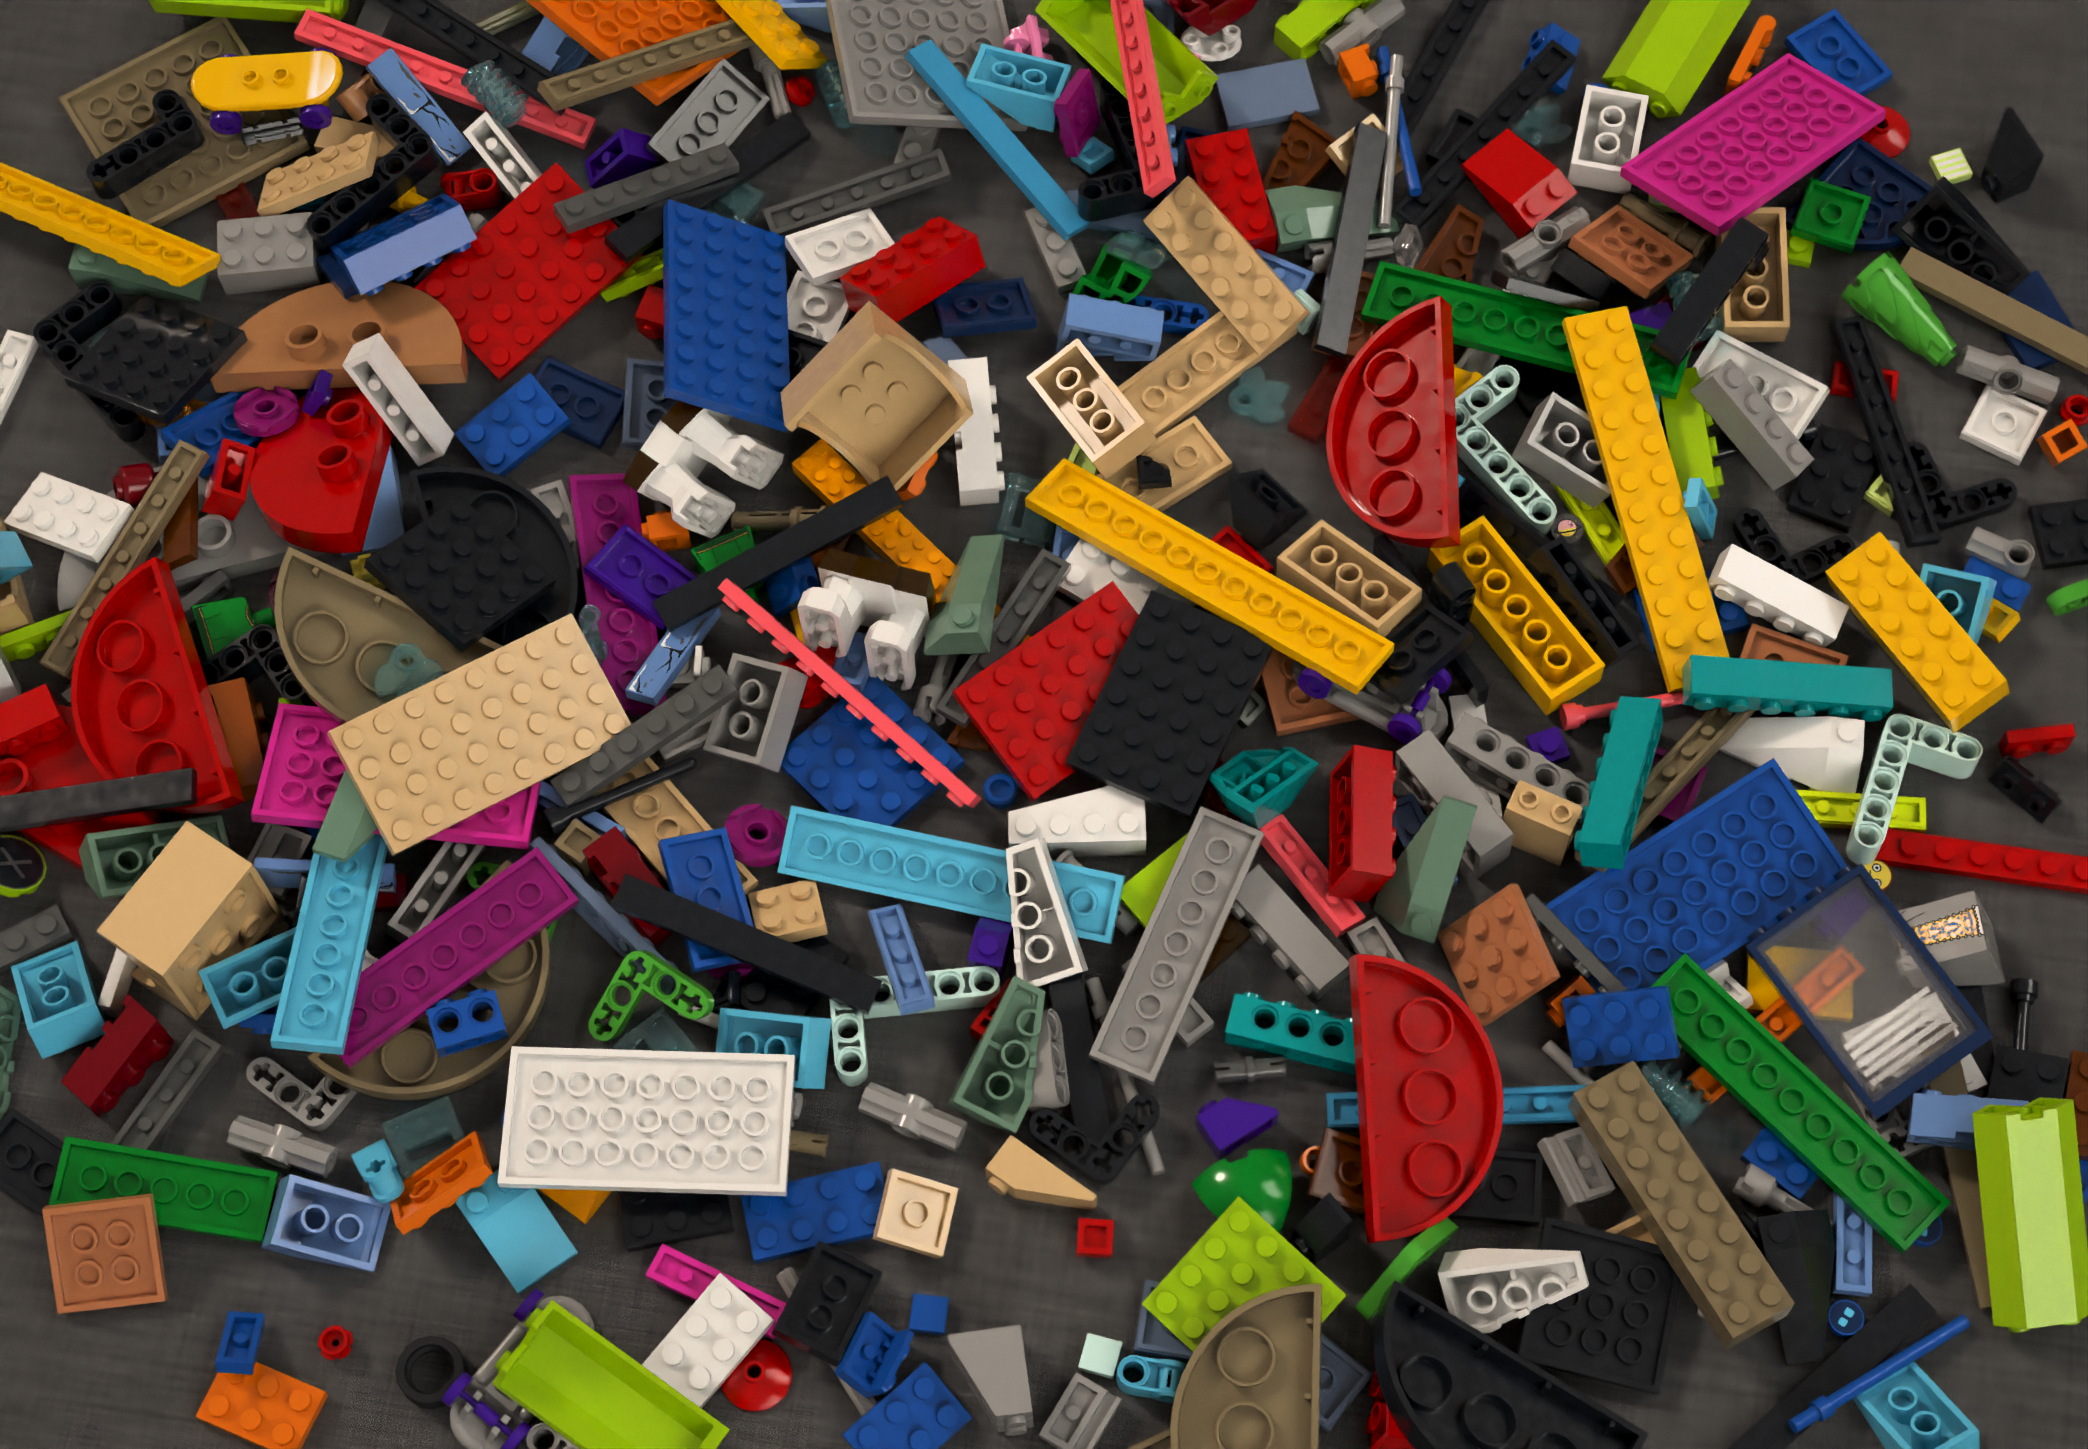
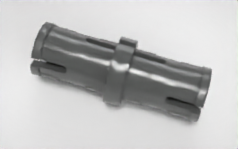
M1284 1055L1260 1059L1245 1056V1060L1214 1062L1215 1083L1220 1085L1221 1083L1247 1081V1084H1255V1080L1286 1078Z

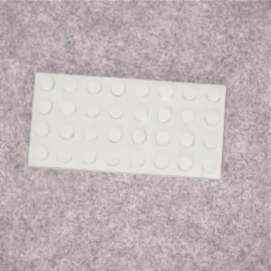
M511 1046L498 1185L501 1188L787 1196L795 1055Z

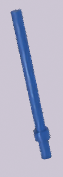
M1380 46L1376 50L1380 65L1378 67L1379 79L1385 86L1386 78L1390 74L1391 57L1388 47ZM1400 99L1397 142L1409 193L1415 197L1422 193V188Z
M1963 1314L1829 1396L1822 1395L1809 1403L1808 1409L1788 1420L1791 1430L1798 1433L1817 1420L1823 1422L1833 1416L1835 1409L1969 1328L1970 1322L1968 1318Z

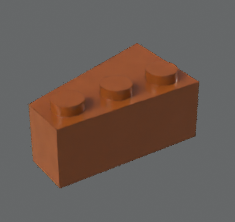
M244 677L208 685L244 800L255 799L270 740V734L268 731L264 732L262 723L267 721L265 705L263 701H257Z

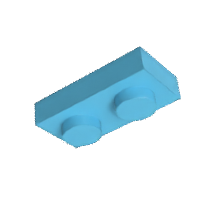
M1689 478L1687 491L1682 492L1685 511L1688 513L1691 526L1694 527L1701 540H1713L1718 511L1703 479Z

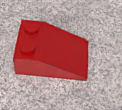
M1508 128L1460 165L1519 240L1533 230L1540 221L1548 218L1578 193L1558 167Z

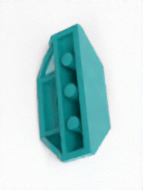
M1291 746L1281 747V750L1242 751L1210 774L1209 780L1229 812L1240 818L1245 825L1259 830L1292 805L1316 771L1319 763Z

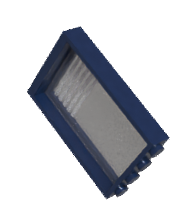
M1862 863L1855 868L1848 864L1833 876L1836 882L1826 889L1822 884L1817 886L1804 896L1808 901L1798 909L1793 905L1789 906L1776 916L1779 922L1767 930L1763 925L1747 937L1750 943L1745 946V950L1868 1114L1876 1121L1986 1043L1994 1035Z

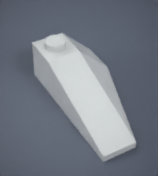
M1832 716L1749 718L1720 748V752L1755 767H1760L1774 758L1789 781L1793 779L1807 785L1811 791L1856 793L1864 749L1865 720Z
M1476 1248L1445 1252L1438 1270L1448 1312L1483 1334L1491 1333L1517 1317L1521 1319L1529 1315L1530 1311L1547 1303L1553 1304L1587 1288L1589 1285L1580 1251Z

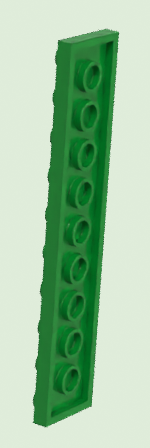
M1380 261L1361 313V321L1383 326L1408 308L1425 300L1441 296L1452 306L1453 344L1576 374L1562 321L1567 317L1590 312ZM1632 323L1652 393L1676 400L1691 351L1680 366L1675 368L1649 351L1650 345L1660 330Z
M1686 953L1651 986H1669L1677 1040L1682 1047L1900 1254L1906 1251L1951 1203Z

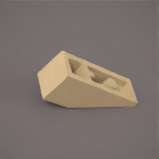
M1012 1135L1009 1136L985 1168L986 1178L989 1179L988 1185L1001 1195H1005L1007 1192L1017 1199L1091 1211L1097 1206L1096 1194Z

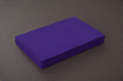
M625 523L584 568L585 574L662 631L666 626L652 601L697 578L696 575Z

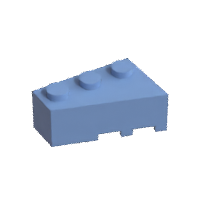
M544 16L522 54L558 76L576 70L590 52Z
M1069 293L1058 332L1056 354L1078 338L1094 359L1095 356H1114V361H1155L1161 344L1164 311Z
M1922 1089L1920 1093H1914L1910 1100L1906 1142L1976 1151L1973 1112L1989 1104L2024 1106L2029 1101L1980 1098L1967 1094H1958L1957 1096L1942 1095L1940 1091Z

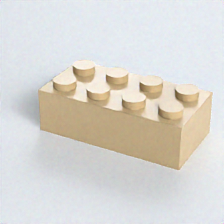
M1759 207L1745 217V219L1770 234V249L1755 271L1747 269L1719 309V330L1741 342H1784L1790 329L1786 207ZM1732 227L1724 233H1722L1720 236H1716V250L1721 245L1725 237L1728 235Z
M1078 338L1026 377L1105 480L1157 441V438L1145 421Z
M1322 519L1277 557V578L1384 638L1421 607L1422 588Z

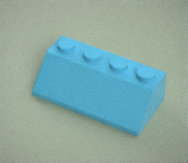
M296 927L198 971L223 1029L279 1004Z

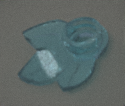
M1553 102L1534 107L1514 128V133L1522 140L1535 146H1539L1541 143L1556 145L1565 141L1573 129L1569 125L1559 123V104Z
M1256 366L1242 373L1239 386L1234 388L1229 395L1228 404L1230 409L1237 415H1251L1261 423H1276L1286 417V413L1280 405L1286 399L1290 385L1280 381L1265 380L1262 367ZM1245 399L1248 400L1250 403L1241 404L1239 403V401Z
M403 643L392 650L390 662L378 669L375 677V691L378 697L388 696L393 693H397V696L400 697L443 676V671L437 661L424 657L422 650L418 646L411 643ZM405 657H411L414 660L408 666L403 665L401 661Z

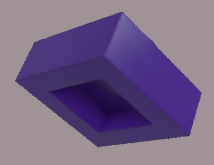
M322 369L320 370L307 391L302 407L303 412L314 416L320 406L326 407L334 392L333 389L329 388L333 377L332 374Z
M1558 726L1526 736L1525 743L1527 748L1542 754L1555 765L1569 761L1570 753Z

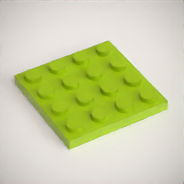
M1238 1196L1141 1304L1194 1352L1202 1339L1219 1321L1231 1311L1262 1294L1296 1285L1322 1284V1323L1347 1295Z

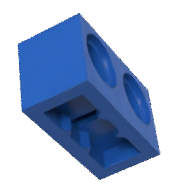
M485 988L477 989L468 993L467 998L453 1001V999L440 1000L434 1004L433 1008L426 1010L440 1058L508 1038L495 989L487 991ZM481 1009H489L493 1012L492 1017L485 1022L476 1021L474 1016ZM447 1019H455L459 1022L457 1028L452 1032L440 1030L441 1024Z

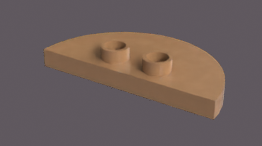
M389 281L383 284L384 289L374 295L367 296L366 293L362 295L358 293L345 299L332 283H326L282 298L249 318L239 327V329L244 330L247 341L219 369L210 381L215 393L249 392L262 387L264 391H273L274 386L288 390L309 389L322 369L333 375L329 388L358 387L342 364L354 344L377 333H380L418 385L467 383L468 359L454 318L439 301L418 289H413V287Z

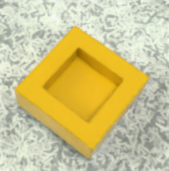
M1993 598L1982 634L2000 643L2021 620L2019 613Z

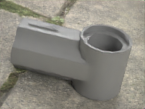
M1976 527L1963 554L1970 557L1972 555L2022 580L2029 572L2034 560L2035 551L2032 545L2025 540L2009 541L1980 527ZM2011 558H2017L2021 560L2022 563L2015 562Z

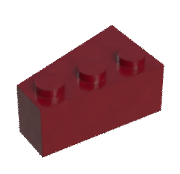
M616 826L582 850L591 875L612 900L625 874L664 889V882L653 869H648L639 851L632 844L628 843ZM623 913L642 937L648 938L655 947L673 934Z
M129 994L121 1002L126 1007L115 1022L107 1020L101 1028L105 1035L94 1049L87 1046L60 1081L70 1093L98 1118L104 1112L111 1111L118 1104L120 1096L129 1087L137 1085L143 1079L145 1071L155 1061L163 1059L168 1054L170 1046L174 1043V1040L160 1022Z

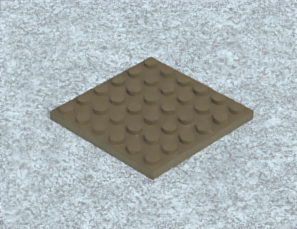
M215 17L59 97L63 108L95 159L159 122V118L152 105V99L161 90L171 89L177 92L193 112L204 136L201 146L118 196L131 217L156 228L176 220L310 149L303 134L292 137L291 134H286L287 138L267 142L257 140L258 144L247 146L242 141L241 131L237 134H221L210 127V117L213 111L203 107L196 101L191 91L193 73L206 61L222 55H251L227 18ZM287 109L240 111L239 113L243 119L242 127L253 125L254 128H257V124L283 119V122H287V118H291Z

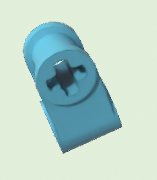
M384 1138L351 1155L365 1183H368L377 1202H391L403 1193L404 1183L398 1172V1165Z
M1129 1355L1119 1363L1116 1373V1384L1125 1394L1173 1403L1176 1389L1187 1364L1171 1359H1154ZM1128 1368H1136L1141 1372L1143 1378L1139 1382L1131 1383L1124 1378L1123 1372ZM1168 1375L1171 1376L1169 1387H1167Z

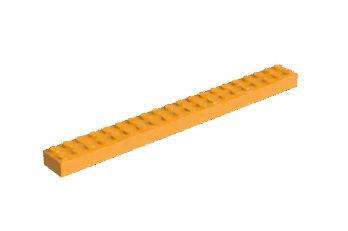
M822 438L792 463L793 473L828 506L869 485L865 478ZM898 510L856 532L887 563L930 573L938 603L956 565ZM997 604L995 607L994 620L1001 611V608ZM1027 635L1023 642L1029 639L1030 636Z

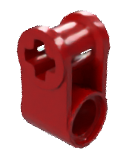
M480 168L464 172H450L440 178V186L444 189V193L460 203L464 212L485 208L491 209L499 205L503 199L502 189L496 174L491 169Z

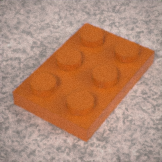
M476 1131L467 1135L403 1180V1193L390 1202L395 1226L403 1235L412 1229L422 1227L432 1215L441 1209L451 1207L461 1195L471 1188L481 1186L493 1174L484 1141Z
M256 1362L253 1375L218 1372L195 1417L265 1449H301L328 1394L321 1389Z

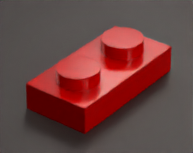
M2073 723L2005 731L1998 743L2000 755H2013L2014 758H2024L2036 752L2046 751L2049 755L2059 754L2069 748L2076 737Z

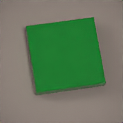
M1810 178L1790 235L1852 254L1872 197Z

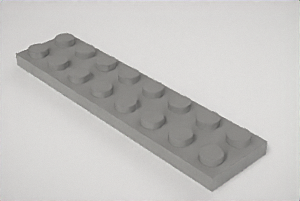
M1200 806L1092 1046L1089 1058L1154 1085L1263 840L1264 832Z

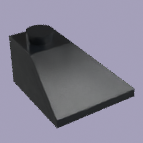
M2012 107L2005 109L1991 142L1980 177L1983 190L1991 195L1996 204L2029 190L2044 157V154Z
M1264 469L1231 475L1228 479L1233 527L1241 533L1242 540L1250 546L1259 548L1273 544L1308 512L1298 500Z

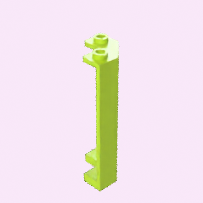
M148 0L156 13L300 23L307 9L341 21L348 11L350 1Z
M1041 0L1035 11L1127 99L1110 0ZM1145 8L1165 123L1168 124L1201 104L1212 92L1213 85L1219 77Z
M1650 0L1606 70L1602 80L1611 89L1649 96L1647 106L1657 118L1681 116L1751 0Z
M2039 1097L2024 1106L1989 1104L1973 1112L1972 1118L1993 1326L2008 1327V1331L2019 1333L2029 1331L2032 1328L2079 1324L2083 1318L2088 1316V1245L2074 1100Z
M553 1300L548 1303L543 1311L538 1307L533 1311L524 1324L529 1330L520 1345L513 1353L507 1349L494 1367L499 1372L492 1385L580 1449H717L730 1430Z

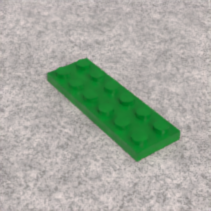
M65 1136L49 1205L153 1193L157 1223L160 1227L262 1244L272 1210L279 1173L277 1171Z

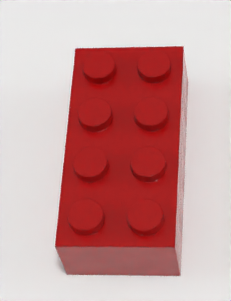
M1247 128L1185 140L1184 160L1189 176L1255 250L1260 249L1274 255L1277 232Z
M938 216L928 220L924 226L916 231L904 235L900 241L890 247L878 251L874 257L866 262L854 266L848 273L840 277V281L850 310L857 313L870 301L897 323L982 270L986 265L977 235Z
M1353 745L1330 772L1329 896L1367 903L1395 874L1396 860L1392 858V846L1396 839V828L1392 827V815L1396 809L1393 783L1396 779L1397 768L1393 765V751Z

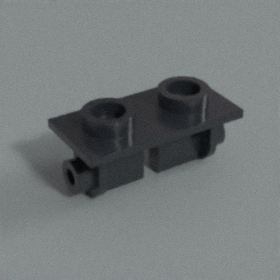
M2009 757L2005 758L1988 781L2038 822L2043 824L2052 811H2055L2062 803V800L2058 798L2059 793H2055L2040 780L2037 783L2032 780L2034 775L2019 764L2017 759L2013 761Z

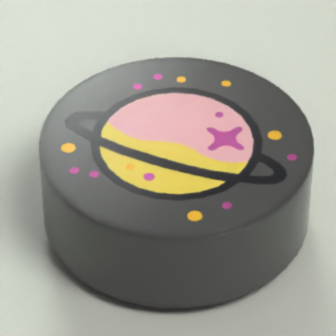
M1560 514L1555 517L1549 535L1551 540L1563 536L1570 547H1574L1580 542L1584 527L1581 520L1575 515Z

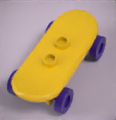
M315 48L308 52L250 56L226 54L208 60L196 69L191 79V91L196 101L203 107L213 111L210 117V127L221 134H237L241 131L243 119L239 114L240 111L292 109L301 107L300 121L303 125L313 129H323L331 125L332 111L328 108L329 98L341 83L343 66L334 52L323 48Z

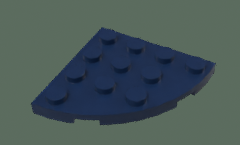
M1860 137L1850 143L1817 179L1872 197L1853 249L1856 251H1876L1907 245L1891 229L1932 187ZM1804 195L1786 213V229L1790 231L1792 230Z

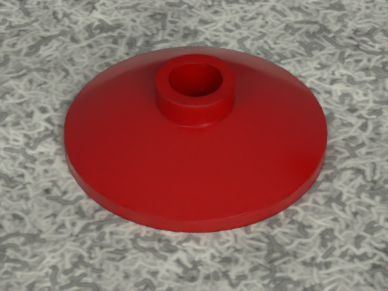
M1879 105L1886 109L1885 119L1860 136V138L1892 159L1900 155L1907 147L1910 140V128L1905 118L1896 110Z
M760 1339L721 1387L727 1399L742 1410L750 1412L768 1410L781 1402L788 1393L792 1382V1367L787 1355L779 1346L770 1341ZM752 1367H759L761 1374L757 1378H751L748 1376L749 1370Z

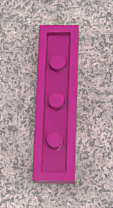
M662 1243L645 1274L647 1279L695 1302L717 1275L722 1273L776 1320L764 1334L774 1340L775 1336L771 1335L787 1303Z

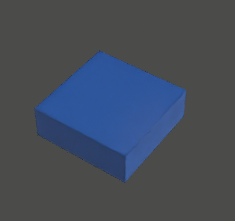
M913 1293L909 1330L917 1333L945 1336L949 1297Z

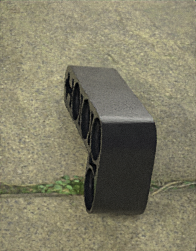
M164 89L156 93L152 99V105L159 118V122L95 159L88 165L86 174L98 197L105 200L113 199L201 146L204 136L193 112L177 92L171 89Z

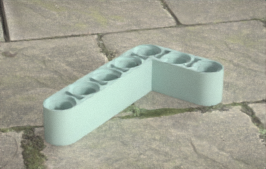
M1500 365L1455 398L1456 420L1462 424L1456 426L1457 455L1497 499L1542 534L1546 535L1554 524L1557 513L1556 505L1482 425L1510 404L1517 394L1520 381L1519 373L1512 366ZM1504 381L1509 383L1511 387L1501 388L1496 383ZM1475 400L1483 401L1486 404V406L1476 407L1471 402ZM1476 442L1481 444L1483 448L1474 450L1468 444ZM1497 465L1502 467L1505 472L1494 473L1489 467ZM1514 489L1523 490L1526 493V495L1523 497H1517L1513 495L1511 491ZM1544 513L1548 519L1540 521L1534 518L1532 514Z
M1905 714L1891 715L1887 719L1877 741L1846 845L1848 858L1858 865L1861 863L1862 865H1868L1874 862L1886 837L1907 762L1956 779H1966L1972 775L1983 753L1981 743L1969 735L1960 732L1953 733L1951 729Z
M989 966L925 971L934 997L935 1008L911 1014L986 1007L991 999L995 998L1000 992L999 975L995 969ZM887 975L874 978L882 981L879 992H886L890 996L883 1002L874 1001L868 1015L830 1000L834 1062L838 1078L846 1086H858L868 1076L864 1019L901 1015ZM982 981H988L994 985L989 991H980L976 988L977 984ZM949 984L959 988L952 995H946L941 991L943 987ZM846 1028H854L858 1031L853 1038L846 1039L840 1036L841 1032ZM849 1061H856L861 1064L859 1069L854 1072H847L842 1068Z

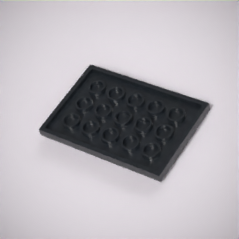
M1152 590L1065 762L1066 767L1191 820L1209 783L1210 774L1215 770L1274 648L1240 626Z

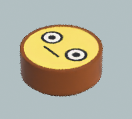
M1875 859L1871 864L1863 865L1882 891L1886 892L1893 879L1891 868L1885 862Z

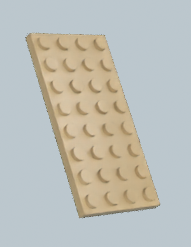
M570 613L328 731L327 735L392 856L591 756L600 750L602 744L630 726L631 722L575 618Z

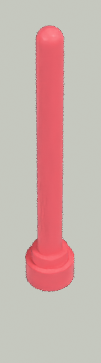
M1683 691L1642 698L1661 699L1662 708L1682 705ZM1575 702L1560 704L1559 716L1564 731L1579 729L1580 725L1585 724L1586 720L1610 717L1611 710L1617 709L1618 702L1583 707L1582 704L1576 705Z

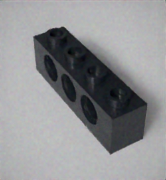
M1563 536L1541 546L1523 563L1605 664L1604 670L1621 661L1640 644Z

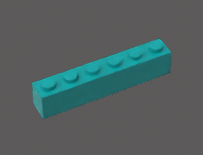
M1690 655L1682 667L1683 705H1691L1698 710H1710L1714 707L1728 708L1730 712L1761 710L1763 714L1767 715L1790 712L1798 717H1810L1819 714L1841 718L1861 717L1862 720L1867 722H1875L1884 719L1893 708L1892 669Z
M1620 696L1617 709L1611 710L1609 721L1610 733H1605L1603 737L1604 754L1603 757H1598L1596 761L1597 778L1596 781H1591L1589 785L1590 802L1588 806L1584 805L1582 809V830H1577L1575 833L1574 848L1575 851H1580L1582 866L1612 869L1624 868L1663 727L1661 699Z

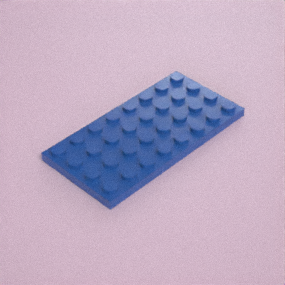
M668 199L663 207L664 397L786 432L788 429L784 426L780 394L790 383L785 236H779L775 232Z
M1772 758L1628 851L1623 869L1608 868L1604 873L1597 871L1546 904V906L1628 989L1651 987L1684 953L1703 970L1709 968L1748 943L1747 937L1764 925L1768 930L1779 921L1776 919V916L1786 908L1793 905L1798 909L1808 902L1804 896L1814 888L1822 884L1826 889L1836 882L1833 876L1847 866V864L1778 763ZM1567 949V953L1575 962L1577 958ZM1583 975L1594 991L1601 993L1598 988L1602 984L1593 975L1588 979Z

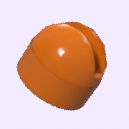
M1319 1146L1309 1147L1300 1157V1168L1303 1173L1312 1176ZM1311 1154L1316 1155L1313 1169L1309 1167Z

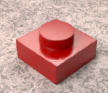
M1078 1218L1076 1256L1112 1258L1114 1220Z

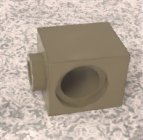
M575 818L554 843V847L558 850L560 857L570 867L576 868L582 876L586 877L590 870L582 850L601 836Z

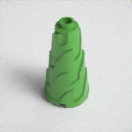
M1889 251L1876 258L1856 277L1855 287L1850 283L1840 297L1861 315L1878 325L1896 341L1902 342L1911 351L1922 356L1934 367L1940 364L1944 368L1958 355L1954 351L1957 344L1945 331L1941 321L1931 310L1930 304L1914 286L1908 274Z

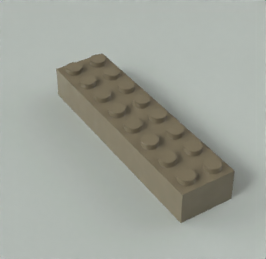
M1634 1060L1574 1092L1568 1106L1570 1112L1724 1348L1728 1350L1786 1317L1794 1306V1301Z

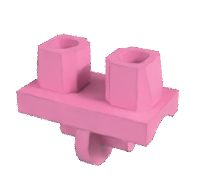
M1029 14L1026 17L1025 23L1011 29V35L1003 40L1004 49L1053 61L1052 55L1042 51L1050 38L1048 29L1038 27L1037 16Z

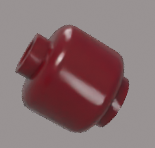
M149 463L120 467L117 471V476H112L116 499L126 502L132 507H137L159 472H154Z

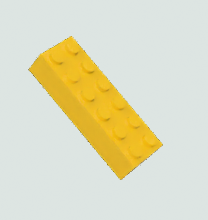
M1484 515L1460 529V546L1430 548L1426 566L1433 575L1446 564L1456 561L1474 584L1476 594L1470 621L1546 716L1558 709L1560 704L1569 702L1600 682L1605 667L1603 661Z
M1881 532L1875 534L1825 571L1828 582L1833 590L1849 606L1853 614L1953 733L2010 693L2006 678Z

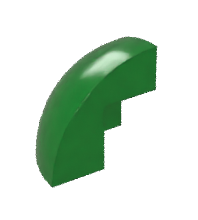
M1108 243L1104 244L1091 273L1080 277L1072 294L1087 295L1092 298L1119 301L1126 304L1146 287L1153 274L1136 257L1118 246Z
M1274 1149L1248 1150L1246 1158L1233 1162H1228L1225 1158L1221 1159L1204 1170L1192 1182L1191 1185L1199 1198L1217 1218L1239 1196L1278 1233L1280 1232L1288 1212L1292 1192L1291 1166L1286 1152Z

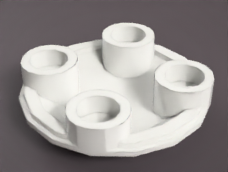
M1228 25L1211 36L1190 26L1182 33L1180 39L1189 50L1200 55L1201 60L1210 62L1223 61L1233 57L1240 51L1242 44L1240 38L1241 30L1236 25Z

